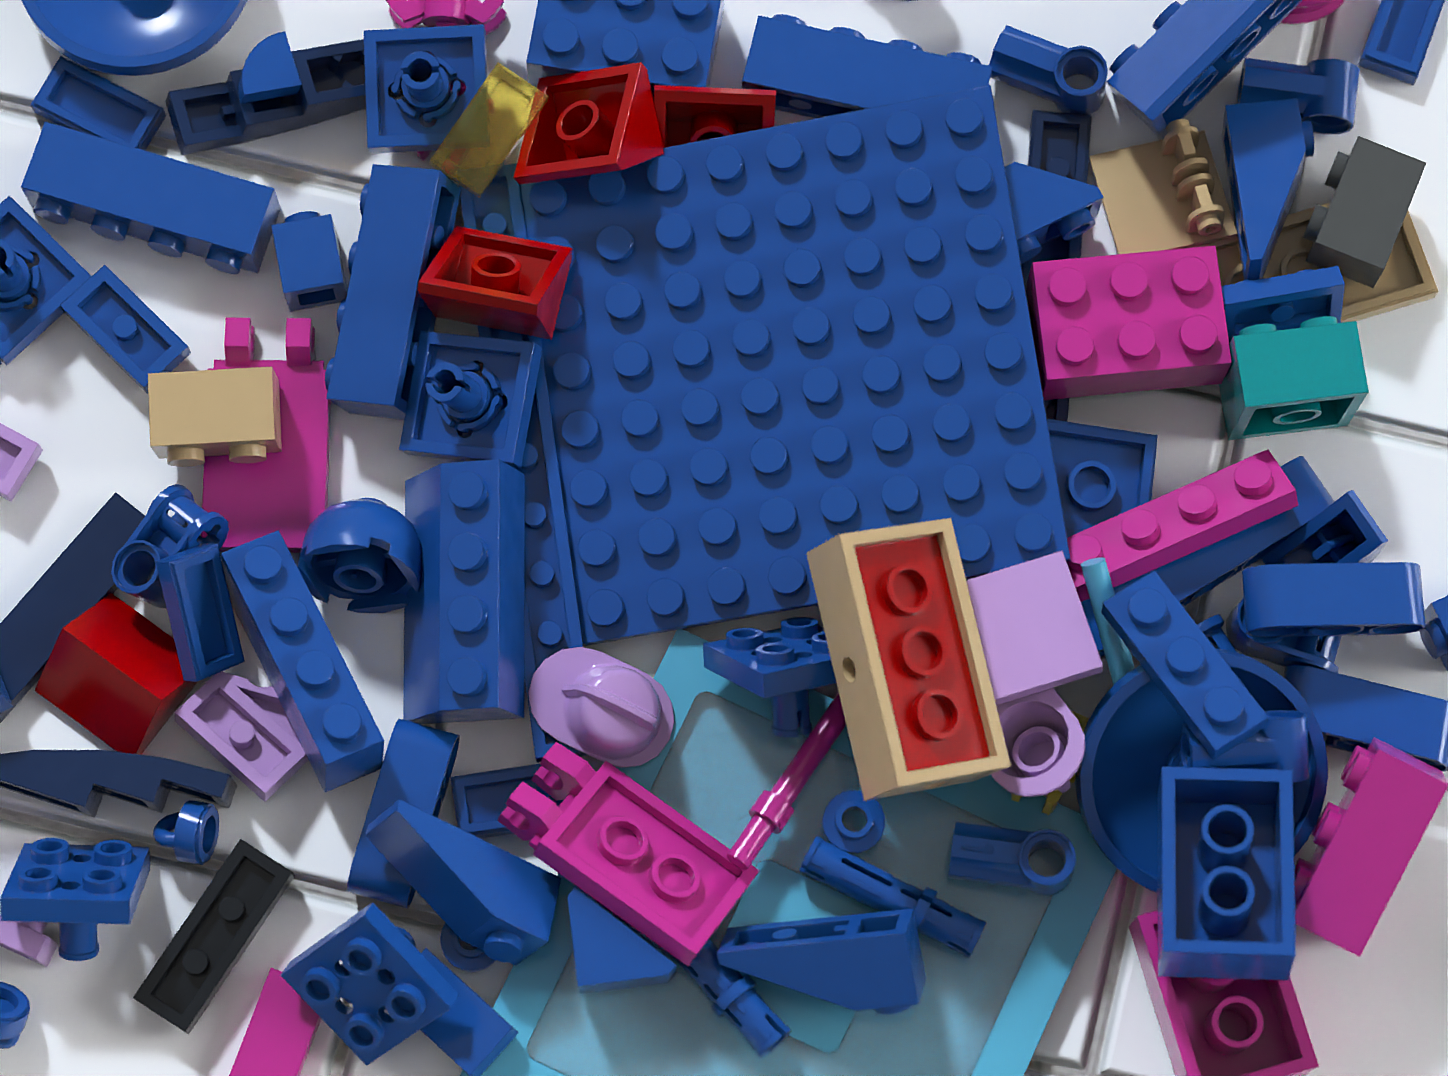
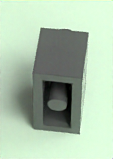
M1360 136L1357 137L1349 155L1338 151L1324 185L1335 189L1327 208L1316 204L1303 235V238L1313 242L1306 262L1321 268L1339 266L1343 277L1374 288L1385 269L1426 162Z

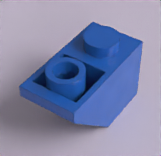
M1018 162L1005 166L1021 264L1040 253L1042 250L1041 244L1060 235L1064 240L1073 239L1088 231L1096 223L1094 218L1098 216L1103 200V195L1097 186Z

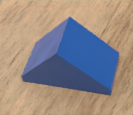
M1351 490L1342 495L1261 559L1265 565L1371 563L1386 545L1388 539L1354 490Z
M576 886L573 888L567 898L577 985L580 994L666 984L673 979L677 973L676 964Z

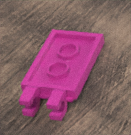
M226 317L224 338L225 360H214V368H207V370L273 367L279 379L282 452L266 453L267 459L257 463H234L229 461V455L204 456L202 508L208 513L218 512L229 524L227 538L219 552H225L279 530L290 553H300L309 525L320 513L328 508L331 401L326 399L328 391L325 386L326 369H324V361H315V327L312 326L311 318H287L286 360H254L255 328L251 326V319ZM203 531L201 533V536L205 538L207 537V533Z
M555 742L543 756L540 762L541 767L536 771L531 781L555 800L564 801L558 807L554 801L522 781L506 802L507 807L500 814L498 821L522 841L531 840L528 845L535 849L533 852L535 857L689 967L752 884L760 870L753 865H750L747 870L735 866L726 857L730 851L728 847L609 762L605 761L599 770L595 772L586 760L558 742Z

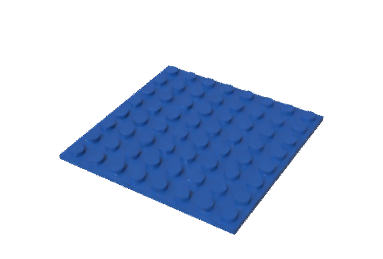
M991 85L663 148L664 154L620 171L520 184L527 239L572 248V260L552 340L541 338L583 646L817 606L818 601L806 553L833 537L844 533L951 518L966 579L976 578L1059 551H1063L1066 562L1071 561Z

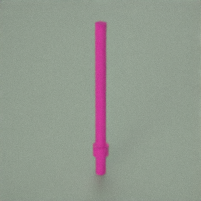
M839 692L772 790L762 791L749 810V815L752 819L726 855L727 859L738 868L747 870L771 834H779L794 813L791 805L845 728L846 721Z

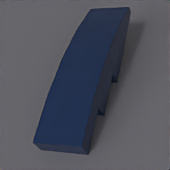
M364 39L291 51L302 84L298 94L241 104L238 86L242 69L230 71L226 82L169 91L165 104L181 155L241 144L301 129L366 109ZM401 87L397 95H394L390 89L389 95L391 98L395 99L404 96Z
M28 750L0 754V788L94 818L103 795L163 813L170 790L230 808L238 786L230 774L162 757L106 750Z

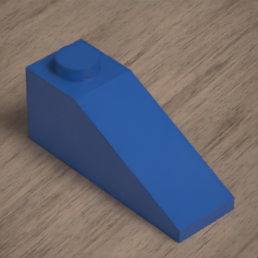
M1297 98L1225 105L1222 144L1244 280L1263 278L1301 183L1304 159L1314 155L1311 121H1301Z
M400 799L368 824L365 836L462 941L483 950L493 960L510 963L515 966L548 943L561 877Z
M914 908L729 927L717 951L718 961L722 966L854 1011L874 1009L876 1013L884 1015L903 1012L912 1005H919L926 981Z

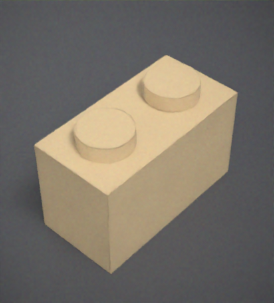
M273 367L148 373L150 447L159 459L167 458L168 465L176 467L198 466L205 463L204 456L229 455V461L234 463H257L267 459L266 453L282 452L279 379Z

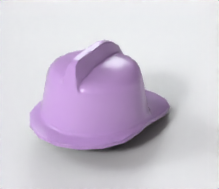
M576 647L562 649L549 656L533 674L528 692L531 713L541 729L561 743L603 763L607 761L613 766L625 768L641 766L657 757L670 741L674 725L673 707L670 698L660 683L647 673L601 651Z
M1047 689L996 705L1011 767L991 774L995 781L1009 793L1023 797L1046 795L1055 790L1065 793L1071 788L1069 780L1077 772L1085 754V735L1078 719L1055 689Z

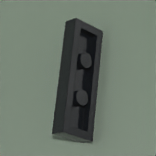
M240 838L133 996V999L189 1035L294 879V873Z

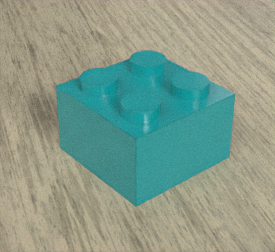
M1322 316L1308 319L1300 324V328L1277 330L1274 324H1257L1243 328L1239 331V335L1233 336L1229 344L1232 364L1222 384H1219L1228 441L1348 426L1369 393L1357 322L1338 323L1336 317Z

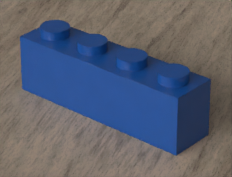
M776 14L772 18L758 15L742 79V89L776 90L775 110L816 119L989 85L993 66L981 64L978 58L966 53L952 52L944 56L925 52L919 45L907 40L897 39L884 43L866 39L859 31L847 27H833L829 31L807 26L802 19L792 15Z
M44 122L21 185V189L29 204L34 208L33 212L43 219L58 224H67L70 218L91 224L90 228L95 233L117 241H124L126 235L148 241L147 245L151 249L170 257L180 258L183 252L206 258L205 263L210 267L228 274H239L241 269L259 273L272 236L271 225L276 224L281 210L274 188L49 122Z
M373 164L369 183L365 184L361 191L360 212L362 221L358 241L352 244L349 251L348 268L351 276L346 299L342 300L337 311L339 337L335 357L330 359L325 372V386L328 391L326 399L349 414L401 420L405 418L420 332H434L436 317L418 293V281L454 229L461 188L441 170Z
M277 530L222 552L221 561L231 604L324 792L326 793L380 770L383 763L384 738L280 531Z

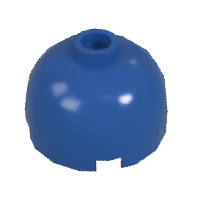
M375 498L352 499L329 506L312 521L303 540L297 567L311 595L316 599L328 604L331 594L338 598L352 599L348 604V611L357 613H386L402 609L408 605L409 601L406 593L411 587L418 593L422 568L421 542L413 523L395 508Z

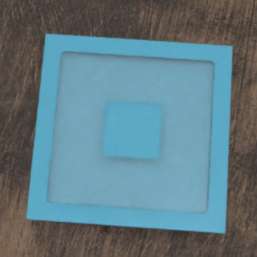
M680 629L676 630L653 678L663 686L672 702L674 725L670 741L657 757L641 766L614 767L731 849L752 819L749 815L751 807L762 791L772 790L809 734L802 735L800 727H798L799 737H779L771 732L773 724L772 698L764 699L704 668L703 643H708L709 641ZM809 689L810 722L812 723L813 730L833 699L813 689ZM847 725L791 805L794 813L779 834H771L751 865L760 871L710 938L718 948L729 927L880 912L821 881L799 872L802 862L816 836L829 842L825 837L822 827L823 813L829 801L844 791H862L851 743L847 738L849 736ZM992 775L972 782L876 799L882 806L885 814L884 833L880 841L872 849L850 855H854L923 891L926 886L937 891V898L965 913L986 921L985 929L970 958L919 932L926 975L925 985L919 1005H912L909 1009L896 1014H879L874 1009L854 1011L750 975L757 983L754 990L762 997L774 1014L791 1029V1033L775 1049L768 1052L762 1058L756 1054V1051L747 1042L745 1037L725 1016L719 1018L713 1012L711 1006L714 1003L670 953L587 893L585 894L676 964L677 973L669 983L580 994L577 985L567 898L576 885L558 873L557 876L561 877V883L549 941L516 966L513 965L493 1006V1009L519 1033L481 1076H1024L1117 867L1098 848L1087 830L1081 813L1059 803L1051 814L1042 813L1043 805L1047 799L1042 795L1033 797L1022 796L1019 803L1013 801L1011 793L998 784ZM851 810L843 815L842 823L846 829L856 832L865 827L866 819L861 812ZM955 822L1030 832L1052 829L1063 833L1070 839L1075 849L1076 863L1071 882L1064 890L1054 895H1040L1031 892L1027 888L948 878ZM1042 848L1035 851L1028 860L1031 869L1037 875L1043 877H1052L1058 874L1065 865L1062 856L1050 848ZM740 972L742 976L748 975L746 973ZM464 1070L460 1074V1076H469Z

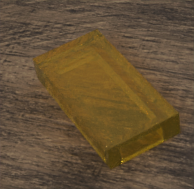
M498 62L430 159V165L437 170H441L451 180L480 199L548 101V95Z

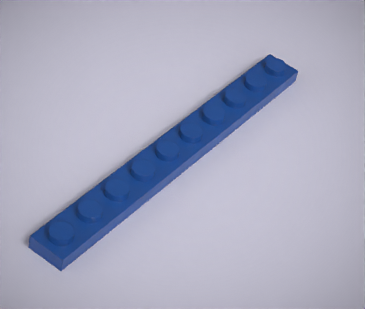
M517 163L457 171L458 184L461 188L460 199L465 228L527 239L520 185L513 178ZM477 325L479 337L534 342L542 348L540 337ZM542 352L521 468L513 467L525 474V686L536 763L541 762L543 756L555 742H558L580 757L588 756L557 741L541 729L531 713L528 693L533 674L546 658L562 649L583 647ZM501 396L503 398V405L499 408V411L505 409L508 404L506 396Z

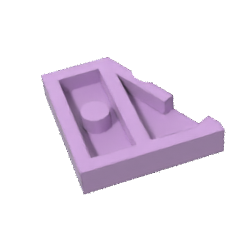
M222 671L211 677L175 711V722L264 802L308 761L273 686L258 687L253 685L247 678Z

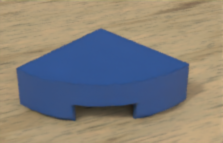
M285 31L263 39L249 53L243 66L238 86L241 104L298 94L302 84Z

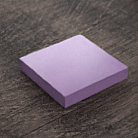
M1063 551L966 580L996 705L1103 672V664Z

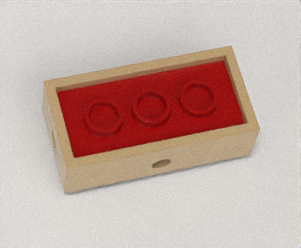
M951 518L839 534L807 552V559L864 801L972 782L1011 767Z

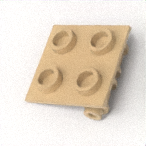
M1178 119L1169 123L1166 126L1167 134L1162 140L1089 156L1096 185L1103 195V208L1118 254L1182 249L1237 237L1236 227L1205 131H1198L1196 127L1190 126L1187 119Z

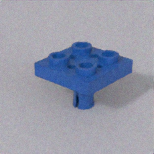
M484 24L363 30L367 148L370 154L490 148L486 30ZM461 82L466 86L464 94L458 96L461 91ZM401 87L404 96L400 99L391 98L389 95L390 89L394 95H397ZM422 116L426 123L437 119L436 123L431 127H424L420 123Z
M10 195L0 203V360L6 366L64 313L60 305L92 277ZM33 255L38 256V265L29 268L25 263V260L29 263L35 262V258ZM32 296L37 298L38 301L35 307L32 309L23 308L25 305L33 303Z
M421 331L399 450L407 455L457 461L500 459L512 467L521 468L543 348L534 342ZM479 363H483L485 366V368L481 372L482 376L478 375L477 373H474L478 372L481 369V367L478 365ZM501 396H506L508 404L505 409L499 411V408L503 405V398ZM473 431L469 437H462V433Z
M811 617L788 618L781 621V628L767 631L756 628L733 629L726 633V639L703 643L704 668L764 699L772 698L773 724L771 732L779 737H799L798 727H800L802 735H807L812 731L809 689L836 683L824 627L818 625L817 619Z
M44 838L33 843H24L0 896L1 921L59 923V956L69 961L92 959L100 951L97 938V924H131L150 872V847L132 846L129 842L123 840H106L96 845H71L63 839Z
M373 902L291 960L280 975L366 1066L451 1009L460 995L417 950L415 940L411 934L405 929L395 926ZM340 998H344V1000H345L347 1003L352 1004L353 1007H347V1006L340 1000Z

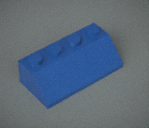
M1187 0L1183 5L1175 1L1154 21L1152 28L1156 32L1140 48L1132 44L1114 60L1109 68L1113 75L1106 82L1111 91L1162 140L1167 134L1166 126L1169 123L1178 119H1184L1303 0Z
M500 459L440 463L405 481V517L413 523L421 542L422 568L418 593L411 587L406 593L409 603L404 607L403 720L418 724L522 719L525 718V474Z

